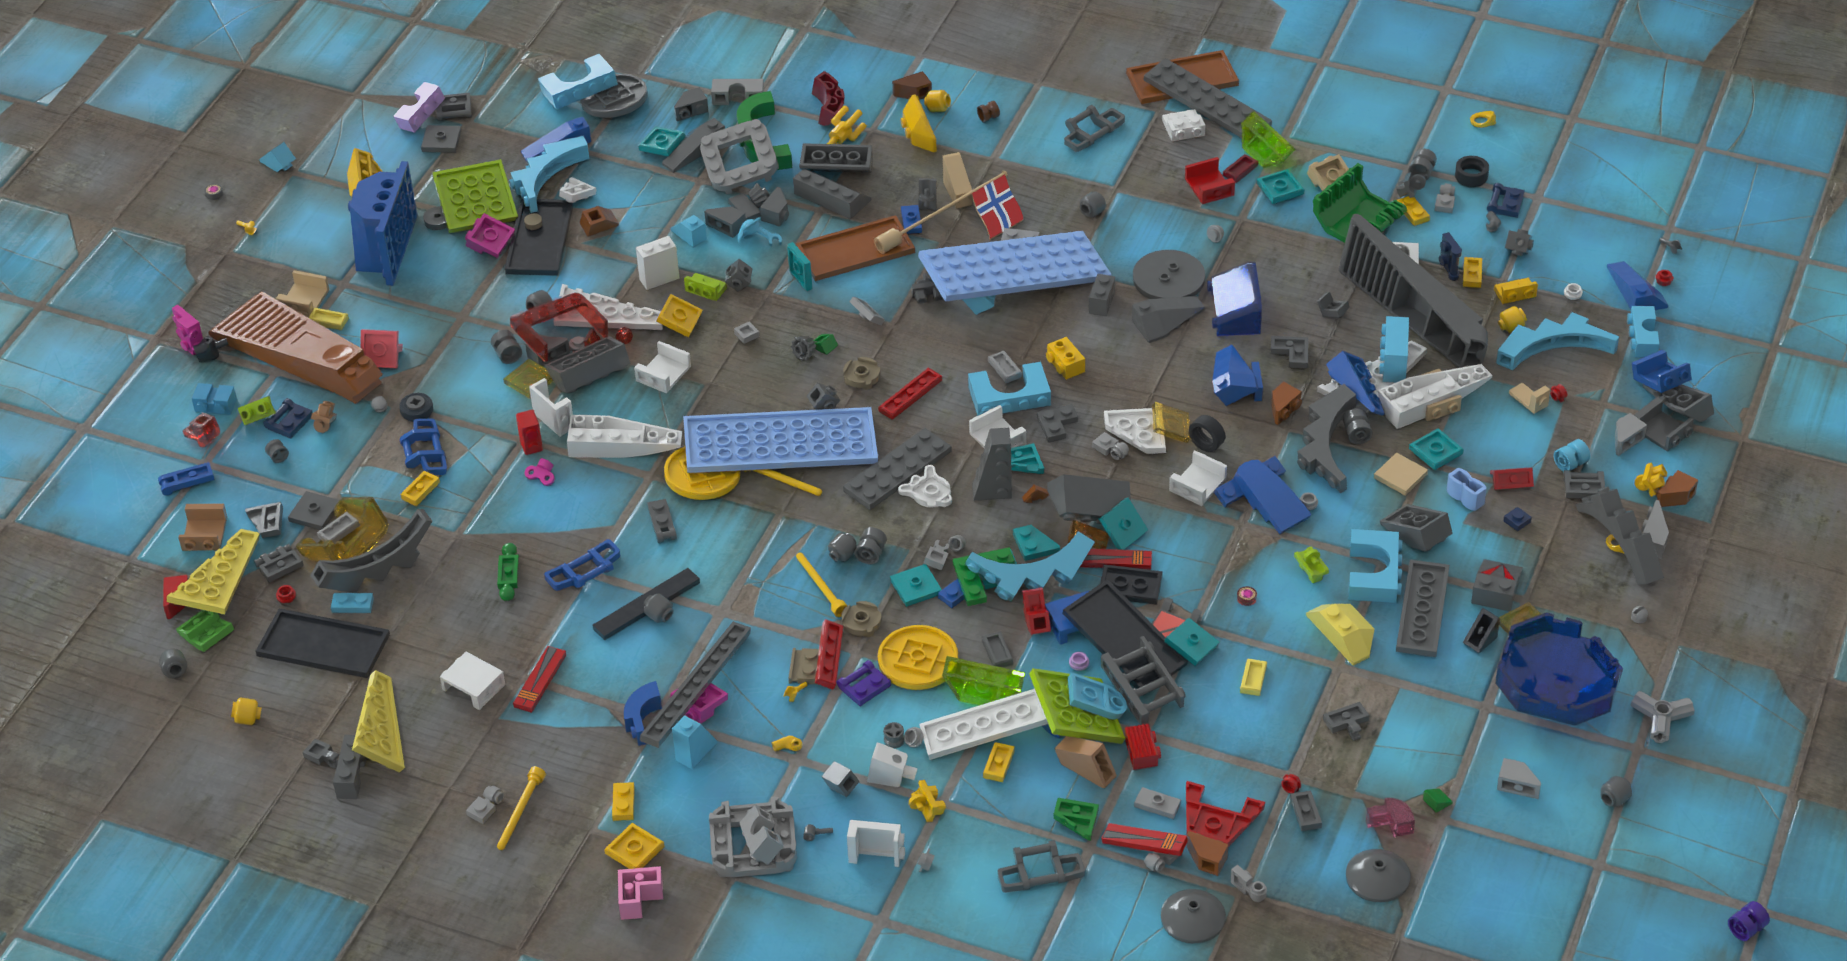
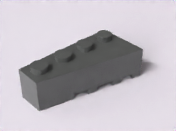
M1009 427L991 428L989 430L984 452L981 455L980 464L976 470V477L972 483L973 501L1012 498L1011 438Z

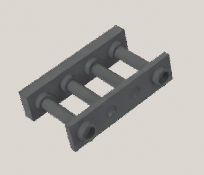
M1144 636L1140 637L1139 649L1118 659H1112L1108 652L1101 655L1102 669L1116 690L1123 695L1128 708L1140 725L1148 723L1151 711L1174 700L1180 708L1184 707L1186 695L1183 688L1177 686L1156 655L1153 644L1150 641L1148 642ZM1143 655L1149 661V664L1128 674L1120 671V666ZM1153 670L1159 676V679L1138 689L1132 688L1130 685V681ZM1164 685L1170 692V694L1148 704H1143L1140 700V696Z

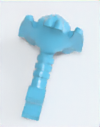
M759 217L755 220H746L737 235L738 243L741 242L742 238L758 232V234L769 240L770 246H772L773 239H777L779 245L782 244V237L779 234H772L760 227Z

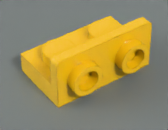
M1528 277L1496 284L1494 291L1501 303L1506 304L1536 297L1538 283L1536 281L1531 282Z

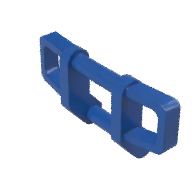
M415 419L413 430L400 437V444L404 448L405 465L407 468H415L421 464L423 470L432 475H445L447 471L446 455L441 447L439 440L440 432L435 419ZM418 426H430L431 428L418 429ZM432 440L434 450H421L414 454L412 453L411 444L415 443V441ZM427 462H441L442 467H429Z
M607 539L570 563H564L545 572V580L556 591L570 586L580 588L586 584L585 582L598 575L612 571L614 569L612 563L621 556L620 549L610 539ZM610 548L614 553L604 559L599 553ZM590 560L597 566V568L582 576L580 574L576 575L573 569ZM563 574L567 580L555 582L552 578Z

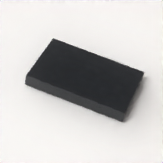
M1104 565L1100 584L1108 579L1130 602L1157 605L1163 571Z

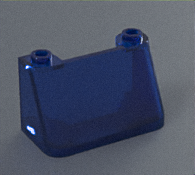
M1246 262L1212 276L1210 281H1207V291H1211V295L1214 298L1215 318H1212V328L1216 329V335L1261 334L1262 302L1256 262Z

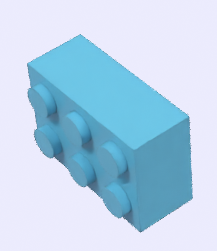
M1386 316V324H1382L1381 335L1385 336H1382L1380 341V348L1384 349L1380 350V361H1383V363H1380L1379 374H1383V382L1396 383L1406 379L1409 317Z

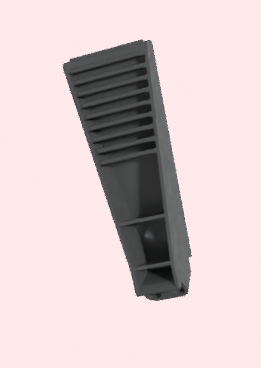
M1354 214L1351 218L1344 244L1339 272L1395 317H1409V328L1448 358L1457 368H1462L1464 365L1482 364L1488 347V332L1482 326L1483 319L1359 214Z

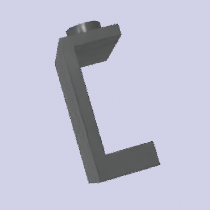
M1657 396L1634 414V416L1647 424L1645 438L1668 452L1671 448L1678 446L1685 437H1689L1692 434L1694 419L1689 418L1681 424L1662 412L1663 400Z

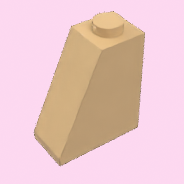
M960 152L943 156V183L952 201L972 191ZM972 195L956 203L955 208L973 205Z

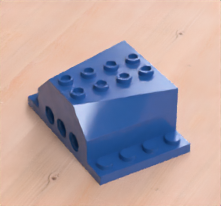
M401 161L396 172H378L359 181L356 189L353 190V198L348 203V210L351 215L356 271L382 273L383 278L386 280V285L394 286L418 216L408 161Z

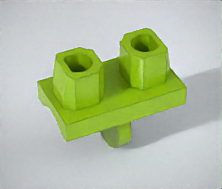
M270 396L238 408L244 425L276 414Z
M1311 546L1304 551L1294 552V557L1298 561L1300 568L1307 573L1312 583L1321 581L1323 575L1329 574V569L1320 558V552L1317 549H1313Z

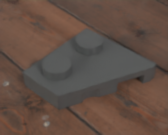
M281 502L245 509L247 516L262 538L281 535L283 505Z

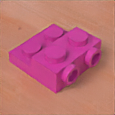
M484 213L481 218L476 219L473 230L467 232L465 236L466 246L480 254L484 251L498 258L515 233V229Z
M176 305L172 308L174 315L172 318L177 327L176 333L181 338L180 344L182 348L194 356L196 353L193 346L199 344L203 339L199 321L182 307Z
M710 683L685 716L702 724L714 715L716 707L728 700V693ZM677 689L671 693L670 698L677 691Z

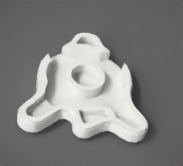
M933 465L925 467L924 476L913 475L910 483L902 484L898 488L900 495L909 496L925 507H946L952 504L950 484L936 474Z

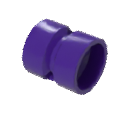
M1755 901L1749 902L1728 919L1730 931L1741 941H1748L1770 923V917L1766 909Z

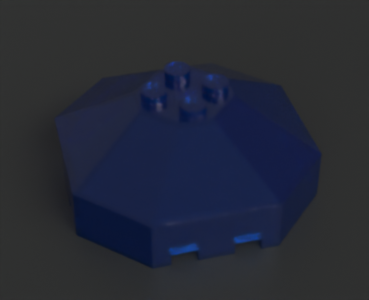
M1547 612L1512 625L1497 667L1495 683L1518 712L1574 726L1611 712L1623 668L1618 663V659L1614 658L1602 643L1600 637L1593 636L1591 639L1582 637L1583 623L1580 620L1568 617L1566 621L1554 619L1555 614Z

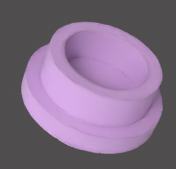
M1075 652L1069 659V665L1076 671L1085 670L1089 666V658L1083 652Z

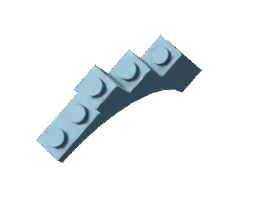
M584 136L543 145L544 152H542V155L527 158L528 165L525 166V169L510 172L511 179L509 180L511 190L514 189L516 196L521 195L525 206H529L531 213L538 211L537 195L550 177L570 165L590 159L588 145Z
M1573 312L1562 325L1545 318L1536 331L1518 324L1498 349L1496 364L1514 370L1521 362L1532 355L1561 347H1587L1615 354L1618 348L1619 336L1589 325L1588 318Z
M1078 531L1070 543L1063 549L1037 562L1027 564L999 563L972 552L965 565L972 572L983 575L988 582L996 583L998 586L994 592L998 593L997 595L1001 599L1012 601L1023 583L1028 589L1043 588L1052 575L1058 582L1068 585L1095 541Z

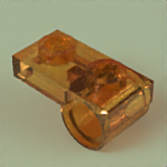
M1076 520L1072 521L1068 543L1079 531L1095 541L1092 546L1093 548H1107L1109 535L1106 531Z

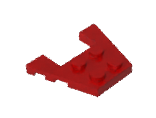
M1187 781L1186 835L1188 831L1199 833L1205 837L1222 841L1228 844L1229 847L1264 810L1265 802L1247 797L1241 813L1201 803L1205 785Z

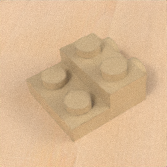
M1340 154L1336 156L1331 155L1319 163H1312L1309 166L1307 175L1314 186H1319L1323 191L1328 185L1335 182L1338 177L1345 174L1349 168Z

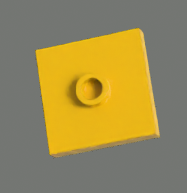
M670 294L656 322L689 337L703 310Z
M631 823L604 850L606 855L629 869L643 868L665 846L662 840Z

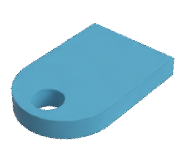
M1073 672L1068 676L1071 706L1108 719H1119L1126 711V700L1115 688Z

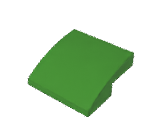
M201 610L179 626L176 631L194 647L205 652L231 633L234 627L232 623L221 619L218 613Z

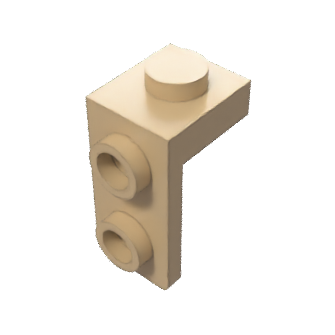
M1521 383L1510 389L1509 394L1535 414L1548 406L1550 389L1543 386L1534 392L1524 383Z

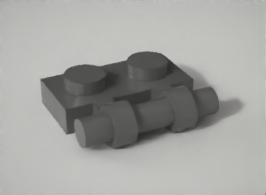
M289 544L283 547L279 546L275 548V551L269 554L264 553L260 555V558L254 560L255 566L260 568V572L269 583L304 566L303 560L294 549L292 550Z

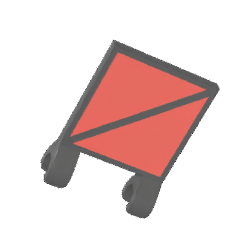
M1170 598L1164 600L1160 611L1152 622L1165 637L1186 620L1183 617L1170 613L1174 607L1172 604L1173 599ZM1194 609L1190 619L1199 624L1202 620V611Z

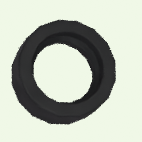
M1470 155L1464 156L1457 161L1455 178L1460 184L1467 187H1477L1485 184L1488 180L1489 164L1485 159ZM1476 169L1479 170L1480 173L1471 174L1463 170Z
M1209 415L1199 416L1190 424L1188 429L1192 442L1205 452L1217 450L1226 439L1223 426ZM1202 428L1209 432L1212 439L1205 435Z

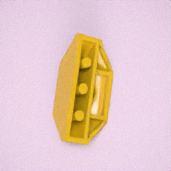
M912 95L903 109V118H900L901 126L905 128L906 138L910 139L911 144L931 152H937L936 137L918 96Z
M357 148L353 150L347 172L350 196H352L353 190L356 189L359 181L378 172H383L378 163L373 160L371 153Z

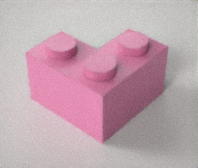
M661 866L618 870V904L621 920L642 918V901L663 899Z

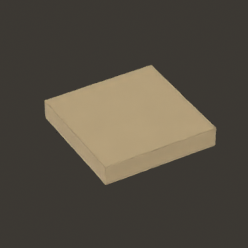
M1395 453L1374 473V479L1406 496L1428 475V469Z

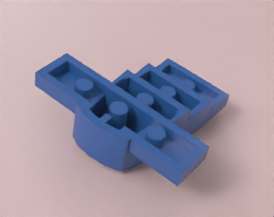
M1276 456L1263 463L1259 460H1250L1239 466L1232 480L1214 490V494L1224 507L1245 496L1253 510L1258 509L1266 523L1270 521L1279 535L1307 520L1312 515L1297 495L1280 478L1286 470Z

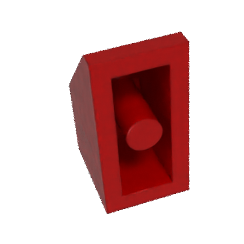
M188 575L164 577L163 607L167 619L173 618L186 607L167 602V596L170 593H174L182 582L185 583L188 580Z

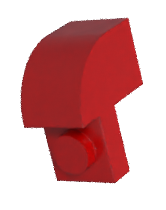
M1043 588L1023 590V610L1031 635L1050 632L1049 612L1045 608Z

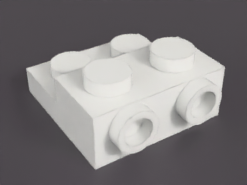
M1195 109L1162 115V121L1172 142L1205 136V123Z

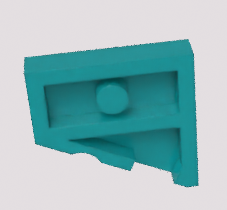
M1034 443L1011 448V470L1044 474V466Z
M1032 525L1013 529V536L1024 561L1053 555L1060 551V545Z

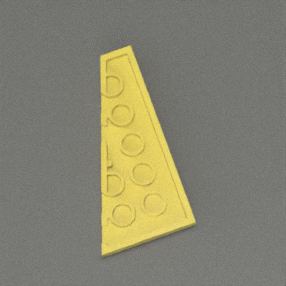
M240 529L227 541V545L215 552V556L211 559L208 558L190 575V578L185 583L182 582L174 593H170L167 596V602L225 615L258 543L260 533Z
M375 670L370 675L352 751L372 761H376L389 769L401 772L405 766L391 677Z

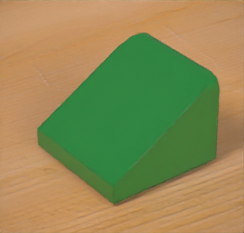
M821 334L813 340L816 345L815 349L825 355L838 346L833 334Z
M1440 788L1424 791L1423 800L1436 813L1453 804V801Z

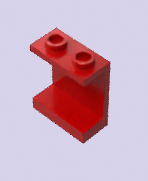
M1218 157L1185 166V180L1202 204L1235 195V181L1233 178L1225 180L1220 173Z

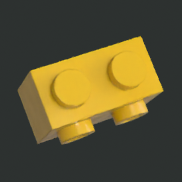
M1067 337L1047 344L1046 358L1048 362L1052 363L1056 367L1057 372L1062 374L1066 380L1085 372L1084 356Z

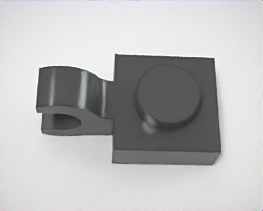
M314 739L302 752L304 758L319 765L325 761L330 767L337 768L338 760L336 759L339 754L333 752L329 744Z

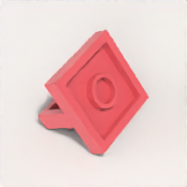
M361 330L360 348L363 349L364 355L371 358L377 367L398 368V353L403 350V344H399V331Z

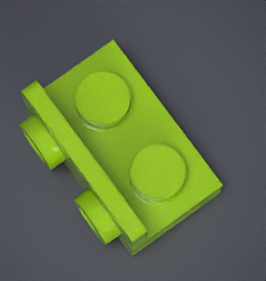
M695 273L692 277L686 276L684 278L685 291L717 301L727 289V283Z

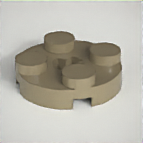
M859 357L857 361L853 362L850 360L843 368L844 382L846 385L869 390L880 379V367L877 366L875 360L867 357Z
M856 602V605L851 607L848 605L842 612V624L846 633L871 637L881 626V612L871 602Z

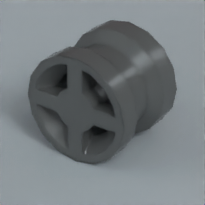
M278 439L271 440L265 447V452L274 463L283 462L289 455L288 449Z
M897 722L885 725L883 730L885 745L891 748L901 747L904 744L903 726Z

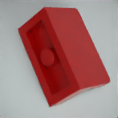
M1532 467L1490 470V474H1493L1494 490L1534 487Z

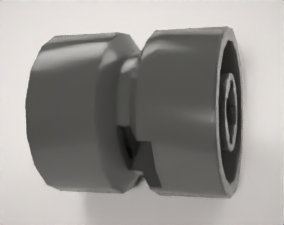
M1425 148L1417 150L1409 166L1408 173L1411 172L1412 177L1420 174L1428 180L1437 162L1435 153Z
M500 330L492 336L491 345L503 363L512 364L519 360L522 355V349L511 331Z
M1356 408L1345 413L1343 422L1350 442L1353 444L1368 442L1372 438L1373 432L1366 411Z
M866 528L856 547V558L865 564L877 563L887 541L885 533L877 528Z

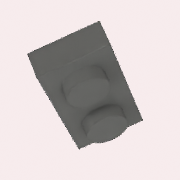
M1312 792L1292 793L1290 800L1300 830L1306 831L1322 828V821Z

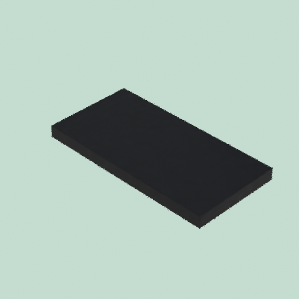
M524 199L520 200L518 217L514 226L515 233L512 236L506 260L505 274L559 275L574 206L573 203L566 200L537 199L538 211L533 213L539 214L542 217V226L536 230H530L525 227L524 218L533 213H531L529 206H525Z
M1108 579L1063 609L1062 614L1102 654L1108 652L1112 659H1118L1139 649L1140 637L1144 636L1148 642L1150 641L1153 644L1156 655L1171 676L1188 664V660L1164 642L1166 637ZM1143 655L1120 666V671L1128 674L1149 664V661ZM1153 670L1130 681V683L1138 689L1159 679V676Z
M279 608L255 652L257 657L368 678L390 636V632L388 629Z

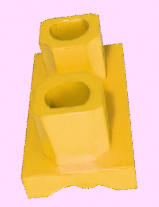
M1652 463L1646 464L1644 474L1638 475L1635 479V487L1641 491L1649 489L1650 497L1656 495L1657 489L1665 485L1664 477H1667L1668 474L1664 465L1661 464L1654 467Z
M919 780V788L911 793L908 804L911 809L922 811L927 822H933L935 815H942L944 813L946 805L942 800L935 801L938 796L936 786H928L925 780Z

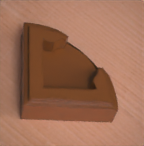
M1034 484L1022 498L1026 503H1033L1034 500L1047 498L1049 494L1047 489Z

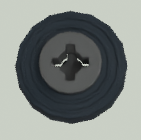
M418 392L406 395L399 404L402 417L412 422L415 419H427L433 412L432 399L424 393Z

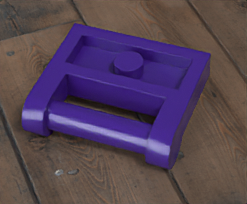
M870 660L864 662L862 667L847 677H842L836 681L839 689L859 706H862L891 686V681L876 669ZM864 674H869L867 677H865L852 687L849 685L861 676H863Z

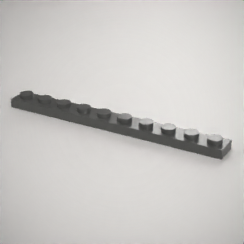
M734 621L730 624L641 733V742L657 748L661 746L672 732V728L690 710L750 635V627Z

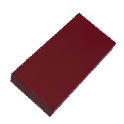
M1244 154L1223 171V176L1228 179L1233 178L1235 183H1237L1258 166V161Z

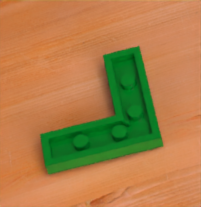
M1010 547L978 554L999 563L1015 564ZM969 556L953 559V566L967 606L986 603L987 596L979 577L980 573L972 572L965 565Z

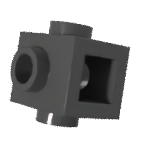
M1518 229L1515 232L1509 230L1505 248L1512 250V254L1523 256V253L1528 254V251L1532 250L1534 240H1532L1531 235H1528L1529 231Z
M738 259L726 269L724 282L738 292L742 288L748 287L751 283L753 268L741 259Z
M818 382L806 396L815 410L834 409L840 401L835 388Z

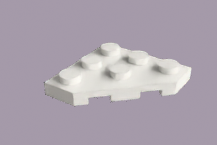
M1160 408L1104 411L1105 429L1146 454L1166 453Z

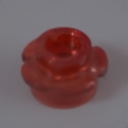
M622 327L617 331L615 337L616 340L628 344L631 342L633 334L630 328Z

